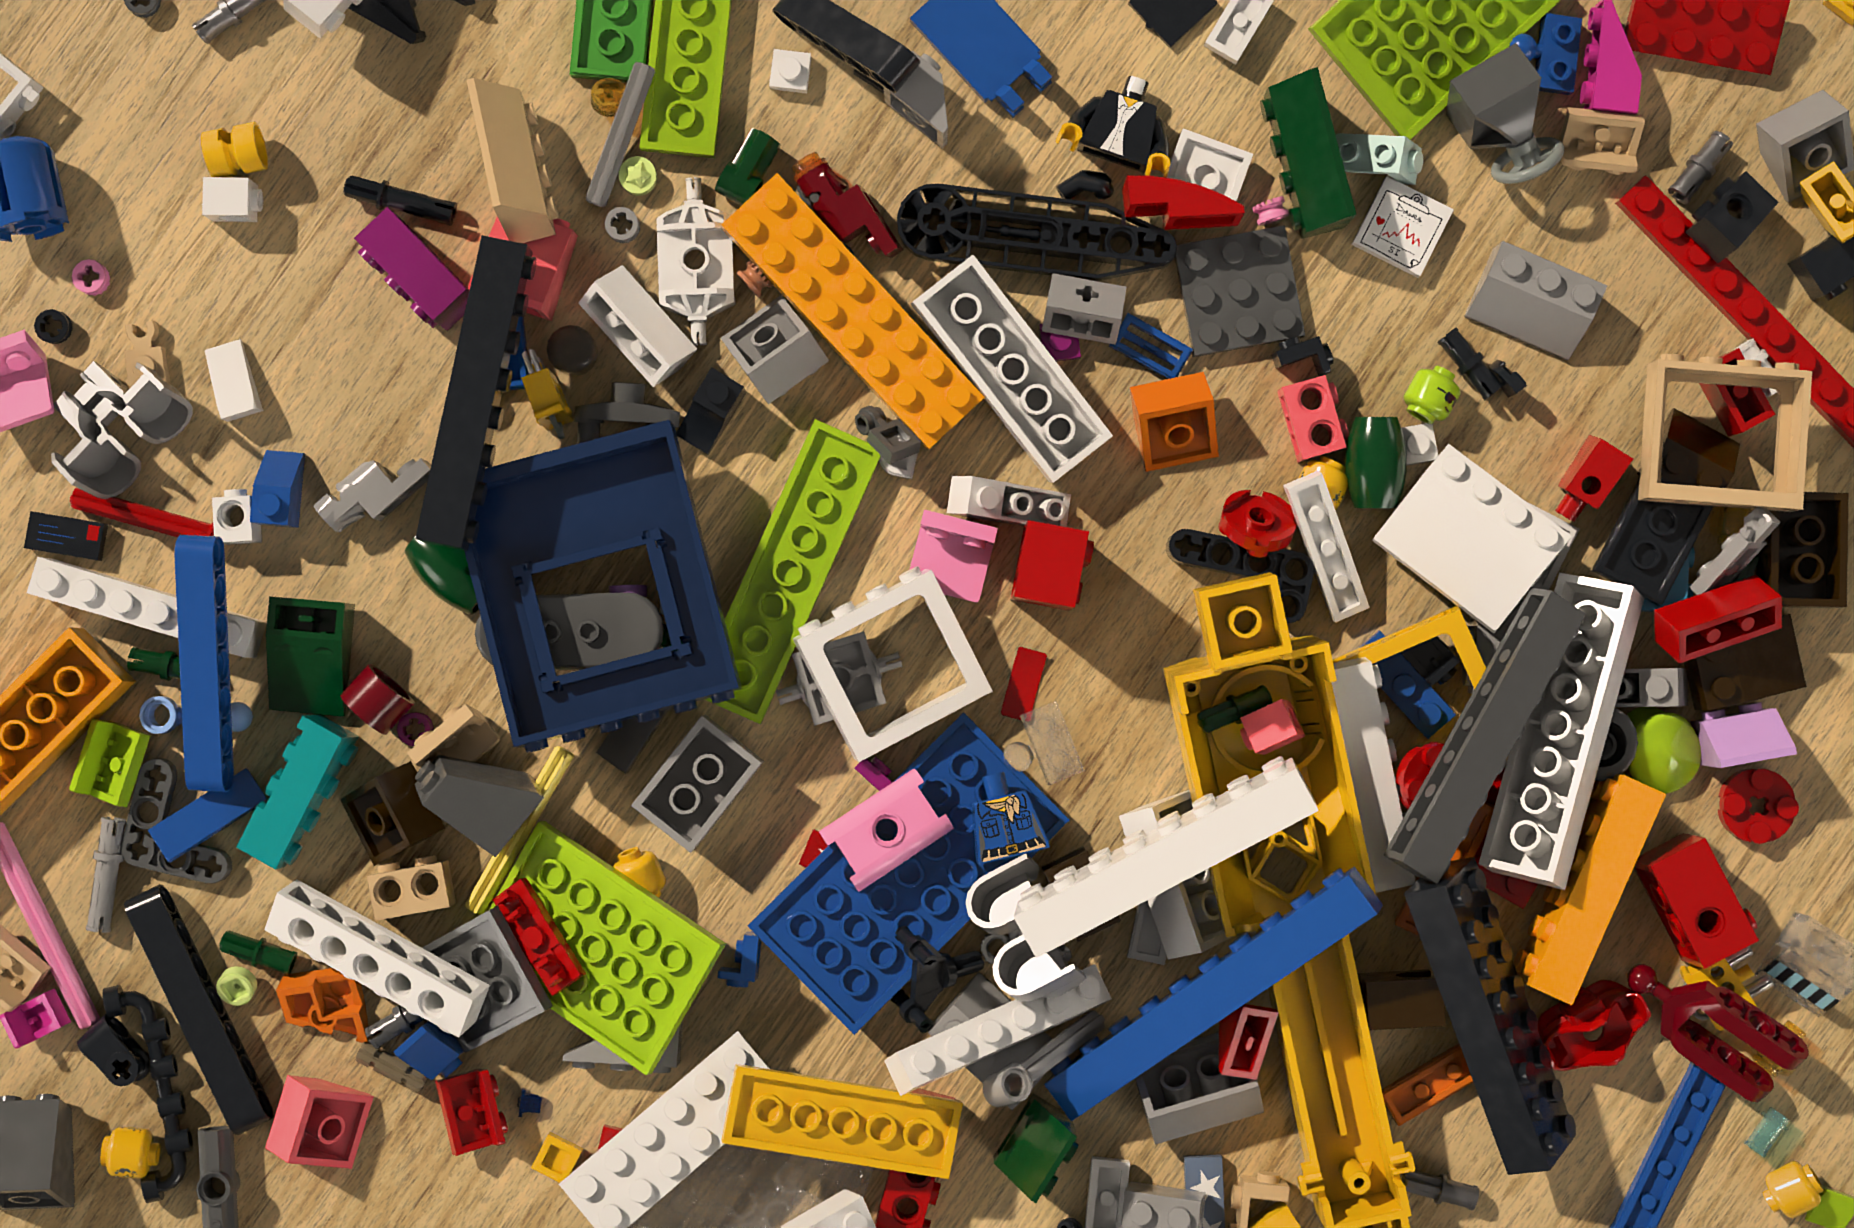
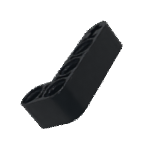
M1181 529L1168 538L1166 553L1177 564L1243 578L1269 572L1276 574L1281 598L1283 596L1291 597L1296 604L1295 613L1291 617H1286L1287 624L1299 621L1304 616L1314 574L1313 562L1306 554L1287 549L1269 552L1266 556L1267 566L1265 570L1257 573L1248 564L1250 554L1247 550L1231 541L1228 537L1192 529ZM1186 537L1188 538V545L1200 547L1203 545L1202 540H1206L1207 543L1202 551L1203 562L1198 561L1200 552L1189 551L1184 557L1180 556V549L1175 547V542H1180ZM1216 544L1225 545L1230 551V559L1225 565L1217 564L1212 559L1211 551ZM1291 559L1299 561L1304 568L1303 575L1299 580L1290 579L1286 574V565Z

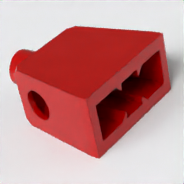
M1589 435L1559 482L1558 486L1567 493L1555 511L1575 523L1586 505L1598 509L1631 464L1633 458L1605 440ZM1590 476L1591 486L1583 491L1582 482Z

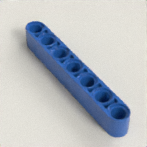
M179 535L175 544L174 558L185 783L187 789L192 791L229 792L233 783L234 763L224 543L220 536Z

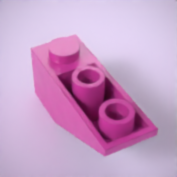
M1600 0L1595 7H1591L1588 16V30L1593 31L1591 44L1586 46L1584 54V67H1589L1587 81H1584L1581 87L1580 103L1585 104L1584 109L1636 115L1639 109L1642 74L1612 0Z

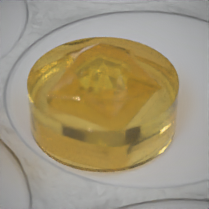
M603 78L597 81L591 90L590 100L593 109L602 116L615 117L626 87L625 84L614 78Z

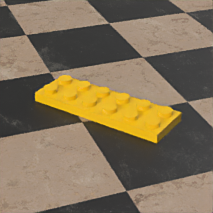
M736 1064L721 1141L724 1144L949 1179L963 1102L912 1092L900 1096L898 1090Z

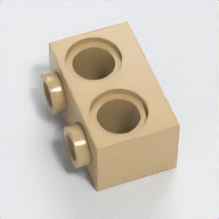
M431 855L414 859L415 866L400 869L399 862L377 866L378 873L367 876L374 920H384L455 905L456 899L449 860L437 862V856ZM425 873L433 874L438 880V888L434 893H429L422 887L421 880ZM388 880H394L400 886L401 894L397 900L390 899L385 893L384 888Z

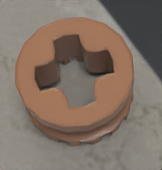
M749 261L746 263L747 269L745 271L739 270L736 274L760 298L762 296V289H770L772 284Z

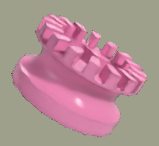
M1283 196L1273 198L1271 201L1269 199L1267 200L1268 204L1262 202L1252 208L1253 213L1259 215L1257 220L1258 226L1276 222L1290 215L1288 209L1283 208V203L1285 202Z
M83 260L76 264L72 271L73 284L87 295H101L110 285L108 270L95 260ZM90 269L99 275V279L92 281V286H89L82 279L83 276L89 275Z

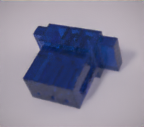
M522 1088L521 1097H518L517 1107H519L518 1117H522V1114L527 1112L540 1113L542 1096L525 1093L526 1088Z

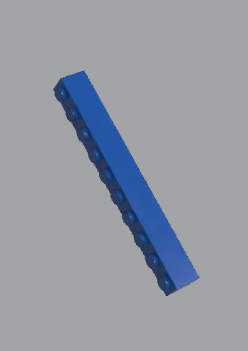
M1355 866L1345 873L1341 868L1337 869L1322 881V884L1325 886L1315 894H1312L1310 890L1305 891L1290 903L1293 909L1283 916L1278 911L1273 913L1259 924L1262 930L1250 937L1247 932L1228 946L1231 951L1222 958L1217 953L1212 955L1198 966L1201 971L1191 979L1186 974L1168 987L1171 993L1162 999L1154 995L1138 1007V1010L1141 1012L1139 1015L1131 1020L1127 1015L1122 1017L1108 1028L1111 1034L1102 1040L1098 1036L1091 1038L1079 1048L1082 1054L1072 1061L1067 1056L1050 1070L1053 1074L1044 1085L1070 1121H1073L1376 916L1383 904Z

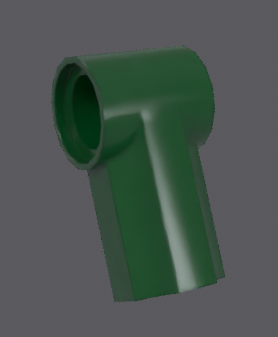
M752 128L734 161L729 162L722 171L716 183L715 191L742 206L762 187L764 182L762 178L771 165L781 144L765 132Z

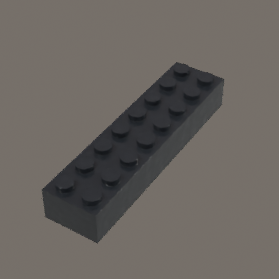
M1475 857L1453 860L1448 871L1440 878L1438 884L1419 878L1404 895L1507 1174L1550 1171L1575 1138L1576 1124L1572 1115L1568 1113L1563 1100L1562 1085L1555 1078L1552 1070L1550 1052L1547 1046L1543 1045L1540 1037L1536 1014L1529 1007L1525 996L1524 981L1517 974L1514 966L1510 943L1503 936L1499 925L1498 910L1491 903L1488 895L1485 874L1479 869Z

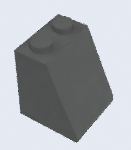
M438 755L433 762H425L415 776L417 782L414 785L422 805L494 857L499 854L544 798L534 778L526 772Z
M39 1094L36 1096V1100H22L21 1097L11 1095L0 1096V1210L74 1207L72 1108L63 1102L59 1096L53 1094Z

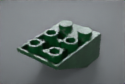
M269 596L266 627L269 710L345 716L346 704L340 695L348 687L355 604Z
M1033 1093L993 1156L994 1164L1034 1203H1037L1041 1195L1047 1197L1051 1193L1058 1180V1177L1055 1175L1056 1170L1061 1162L1068 1164L1078 1149L1079 1144L1075 1142L1077 1133L1073 1121H1070L1063 1111Z

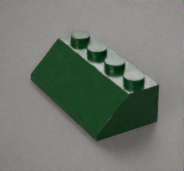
M1316 67L1268 87L1264 94V100L1260 101L1263 119L1265 122H1271L1274 136H1270L1273 156L1275 159L1280 158L1283 172L1279 173L1281 188L1284 195L1290 194L1293 208L1289 209L1290 222L1294 231L1299 230L1301 239L1343 229L1357 215L1319 70Z

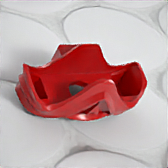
M1600 980L1586 988L1581 986L1573 1005L1559 1000L1560 1003L1543 1012L1538 1019V1031L1543 1045H1546L1550 1052V1064L1554 1070L1568 1071L1588 1066H1616L1625 1058L1631 1040L1648 1022L1651 1012L1640 994L1614 981ZM1601 1026L1603 1027L1602 1033L1597 1039H1585L1583 1032H1591Z

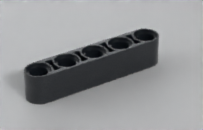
M780 0L772 10L777 18L789 28L893 93L899 91L920 64V60L903 44L830 0Z

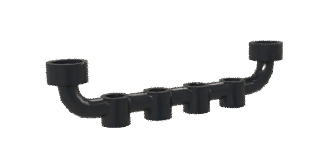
M121 985L111 986L103 989L104 1008L109 1018L125 1015L127 1006L136 1007L140 1011L142 1034L150 1057V1073L153 1081H155L158 1096V1112L163 1120L165 1130V1146L171 1159V1170L167 1175L162 1177L159 1170L148 1172L145 1177L141 1178L144 1200L146 1203L163 1200L164 1192L175 1188L183 1180L187 1170L185 1152L193 1150V1138L189 1128L180 1129L178 1115L186 1113V1104L182 1091L173 1093L170 1078L178 1076V1065L174 1054L165 1056L163 1041L171 1038L168 1019L166 1017L158 1019L153 1002L144 994L136 991H123Z

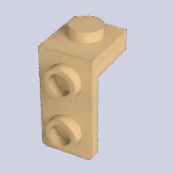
M1259 1171L1257 1176L1240 1175L1239 1185H1233L1231 1192V1208H1236L1235 1223H1229L1228 1228H1247L1250 1198L1288 1202L1290 1186L1285 1179H1280L1281 1175L1268 1171Z

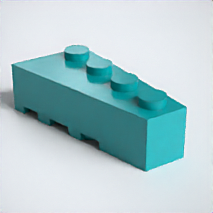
M321 714L302 715L297 728L303 732L293 742L288 743L282 755L284 761L287 762L285 768H280L271 777L265 794L270 796L267 803L261 801L256 806L236 848L275 870L285 867L286 864L291 866L302 850V845L298 843L305 831L310 833L321 816V813L317 811L324 798L327 800L331 798L339 785L340 780L336 776L343 765L349 766L358 751L355 743L359 736Z

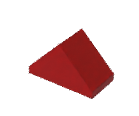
M1244 1004L1219 1021V1072L1221 1075L1257 1080L1279 1013L1277 1009Z

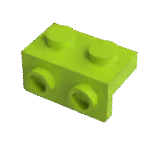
M93 719L90 723L69 790L79 794L91 795L115 806L127 808L151 736L120 723Z

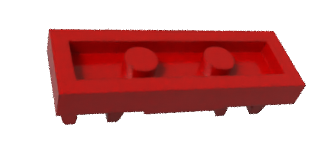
M527 878L519 879L493 899L494 904L499 906L526 957L534 966L552 996L559 994L586 974Z

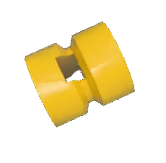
M255 121L235 125L231 132H228L225 128L202 132V152L211 177H233L237 175L239 169L246 174L268 169V154L264 137L259 125Z

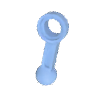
M151 697L143 703L140 709V722L150 733H169L176 726L182 725V706L177 705L169 697ZM242 702L231 703L232 731L241 732L246 730L251 725L253 719L251 709ZM161 704L165 705L170 712V718L163 726L156 722L154 716L156 708Z

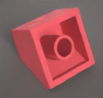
M287 1075L265 1148L291 1164L352 1169L374 1096L318 1078Z

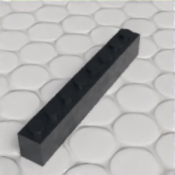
M481 236L415 539L421 542L468 551L469 544L476 542L479 532V521L475 520L478 505H484L488 488L487 483L483 482L486 467H492L496 453V446L491 445L494 430H500L503 422L504 408L499 407L502 392L507 393L509 391L512 380V370L508 369L510 355L517 354L520 343V332H516L519 317H525L528 307V295L524 294L527 279L532 280L536 270L537 259L532 257L533 252L527 244Z

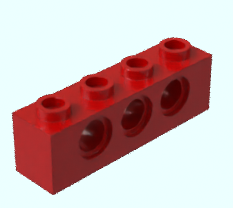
M921 1088L911 1091L912 1093L955 1100L954 1097ZM889 1170L875 1221L876 1228H930L931 1220L925 1219L928 1204L936 1205L941 1183L935 1182L936 1177L924 1175L920 1178H915L906 1172ZM903 1198H912L917 1202L918 1208L912 1214H903L898 1210L897 1203Z

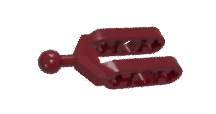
M1645 964L1633 966L1627 974L1628 986L1634 992L1639 994L1650 993L1663 1002L1661 1035L1671 1041L1675 1050L1750 1102H1760L1773 1090L1774 1082L1772 1077L1760 1065L1698 1023L1690 1020L1689 1018L1699 1008L1714 1022L1786 1070L1796 1069L1809 1056L1807 1045L1797 1034L1726 987H1716L1709 981L1674 987L1671 990L1659 982L1656 971Z

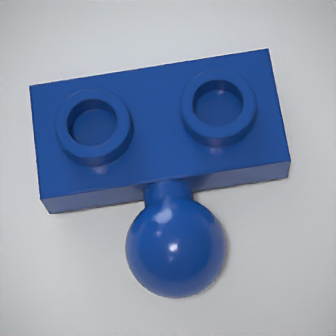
M1546 13L1541 18L1538 43L1528 34H1519L1510 42L1509 46L1517 43L1529 61L1533 58L1536 59L1535 70L1541 76L1539 91L1563 95L1574 93L1582 18Z

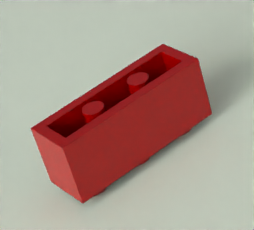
M1757 575L1655 609V642L1678 663H1683L1781 629L1782 596Z

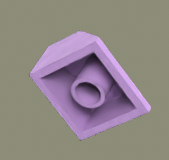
M1762 702L1739 705L1738 713L1727 715L1725 714V709L1701 712L1702 719L1690 721L1700 741V766L1724 768L1797 754L1796 746L1777 709L1763 708Z

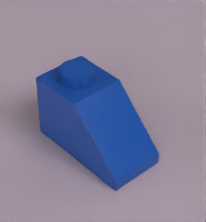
M266 450L253 484L251 523L299 528L305 453Z
M428 1021L394 1051V1054L415 1070L433 1080L440 1073L447 1078L463 1063L458 1057L464 1051L453 1034L443 1032L437 1025Z

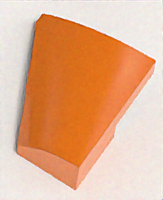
M334 968L283 976L276 989V993L286 1023L301 1027L312 1026L318 1029L319 1032L331 1035L334 1030L357 1035V1042H368L370 1037L367 1038L365 1028L369 1025L361 983L344 977L341 972Z

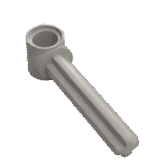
M1095 1010L1088 1012L1020 1064L1011 1062L1000 1071L987 1076L983 1083V1094L987 1102L994 1107H1004L1024 1101L1030 1095L1035 1080L1105 1028L1104 1017ZM1005 1081L1008 1083L1010 1087V1094H1008V1092L1005 1089Z

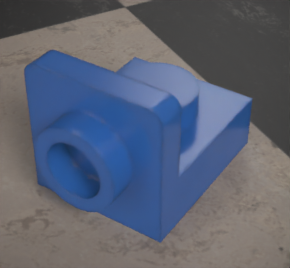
M747 931L744 934L743 940H737L735 963H741V969L721 967L718 970L717 978L726 979L727 986L748 987L749 982H755L758 979L762 940L754 932Z

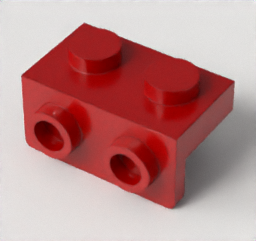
M478 1068L435 1081L453 1155L458 1156L490 1145L499 1146L506 1143L504 1134L508 1132V1126L503 1112H498L495 1097L499 1096V1088L493 1074L490 1075L487 1069Z

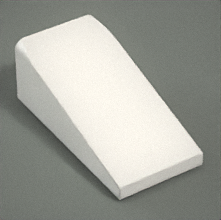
M239 339L205 350L221 420L229 422L263 411L242 340Z

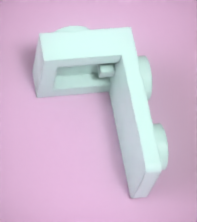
M1336 134L1345 172L1387 174L1402 184H1416L1417 174L1421 172L1423 167L1422 148L1406 136Z

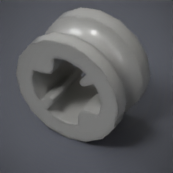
M616 207L607 214L605 229L616 242L629 243L638 236L640 222L635 213L629 208ZM626 216L627 221L633 225L630 231L626 228L627 233L620 235L618 229L613 227V222L615 220L619 222L618 217Z

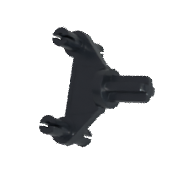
M901 926L896 930L895 938L904 946L905 954L913 960L911 992L909 997L903 989H900L892 997L891 1001L900 1009L899 1014L907 1023H913L921 1033H926L933 1027L931 1024L933 1021L925 1014V1011L944 988L954 986L957 978L982 970L984 968V961L982 960L981 953L978 951H972L955 957H951L947 953L938 952L922 936L914 935L907 926Z

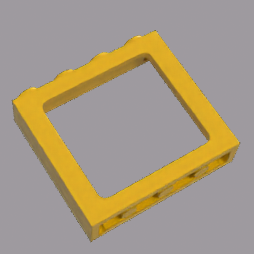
M1454 606L1333 659V663L1366 657L1374 664L1436 636L1448 634L1452 638L1474 690L1486 670L1483 659L1458 606ZM1398 767L1393 769L1394 776H1396Z

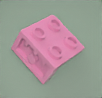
M25 330L0 338V432L54 413L46 354Z
M924 510L910 569L919 566L921 571L925 569L932 570L944 595L977 603L980 600L998 528Z

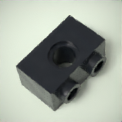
M1747 171L1734 181L1730 177L1726 178L1712 192L1716 199L1712 203L1709 200L1705 201L1692 214L1696 221L1685 232L1717 263L1738 249L1779 203Z

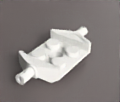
M694 177V189L692 178L685 179L687 201H684V205L667 211L657 218L659 305L664 309L688 318V321L691 322V342L694 346H698V334L699 344L707 345L705 323L707 319L736 305L734 297L733 242L722 230L721 226L730 215L704 204L701 193L702 179ZM691 250H700L705 254V263L699 269L693 270L685 265V256Z

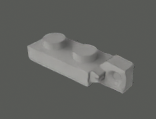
M1757 507L1744 518V527L1740 529V533H1735L1727 538L1721 546L1722 552L1714 560L1707 562L1698 570L1696 574L1698 578L1689 588L1696 595L1730 584L1767 544L1764 540L1781 522L1767 508Z

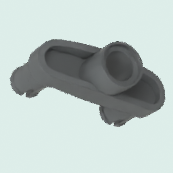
M612 382L611 402L575 407L574 422H578L577 444L600 438V423H604V420L648 422L650 425L670 419L676 428L679 427L680 412L657 405L646 404L645 384Z

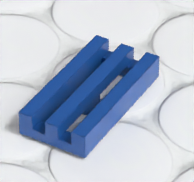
M1127 313L1120 325L1116 345H1109L1110 348L1165 379L1178 377L1193 350L1130 313ZM1132 325L1180 352V358L1177 359L1127 330L1128 326ZM1123 337L1174 366L1173 370L1171 371L1124 345L1120 340Z

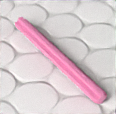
M0 822V869L47 964L51 966L50 970L80 1029L88 1028L94 1025L100 1019V1016L5 824Z

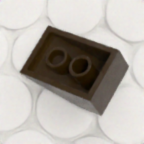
M1791 614L1782 615L1781 629L1684 662L1685 668H1687L1694 710H1714L1807 687Z

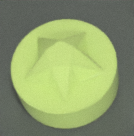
M634 156L625 160L621 165L619 181L628 193L635 196H643L654 189L657 183V172L648 159Z
M230 967L220 976L216 984V990L219 997L227 1004L242 1006L247 1004L257 990V980L252 972L246 968Z

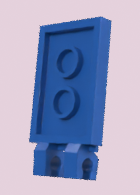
M929 0L910 17V23L984 103L988 100L992 102L996 99L1012 118L1024 109V101L1010 87L1022 74L1040 93L1052 84V76L1038 62L1041 58L1040 49L995 0Z

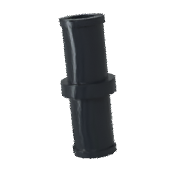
M1457 327L1437 342L1459 367L1456 370L1459 375H1465L1481 394L1484 401L1504 386L1482 361L1485 358L1481 352L1476 353L1460 334Z

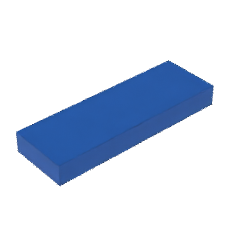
M245 768L234 775L229 792L209 791L150 828L148 832L167 862L171 863L253 811L261 801L267 802L268 799L249 769Z

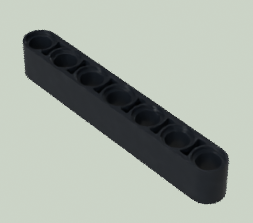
M159 884L126 900L124 907L130 923L230 1130L235 1135H240L273 1119L274 1113L269 1098L169 891L165 886Z

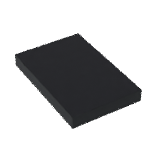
M1661 477L1662 483L1674 484L1671 481ZM1638 479L1591 571L1611 582L1634 586L1644 599L1657 606H1662L1714 506L1639 501Z

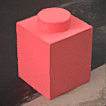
M1280 699L1240 718L1244 728L1240 729L1242 739L1249 750L1254 749L1257 754H1268L1305 737L1294 708L1288 700Z

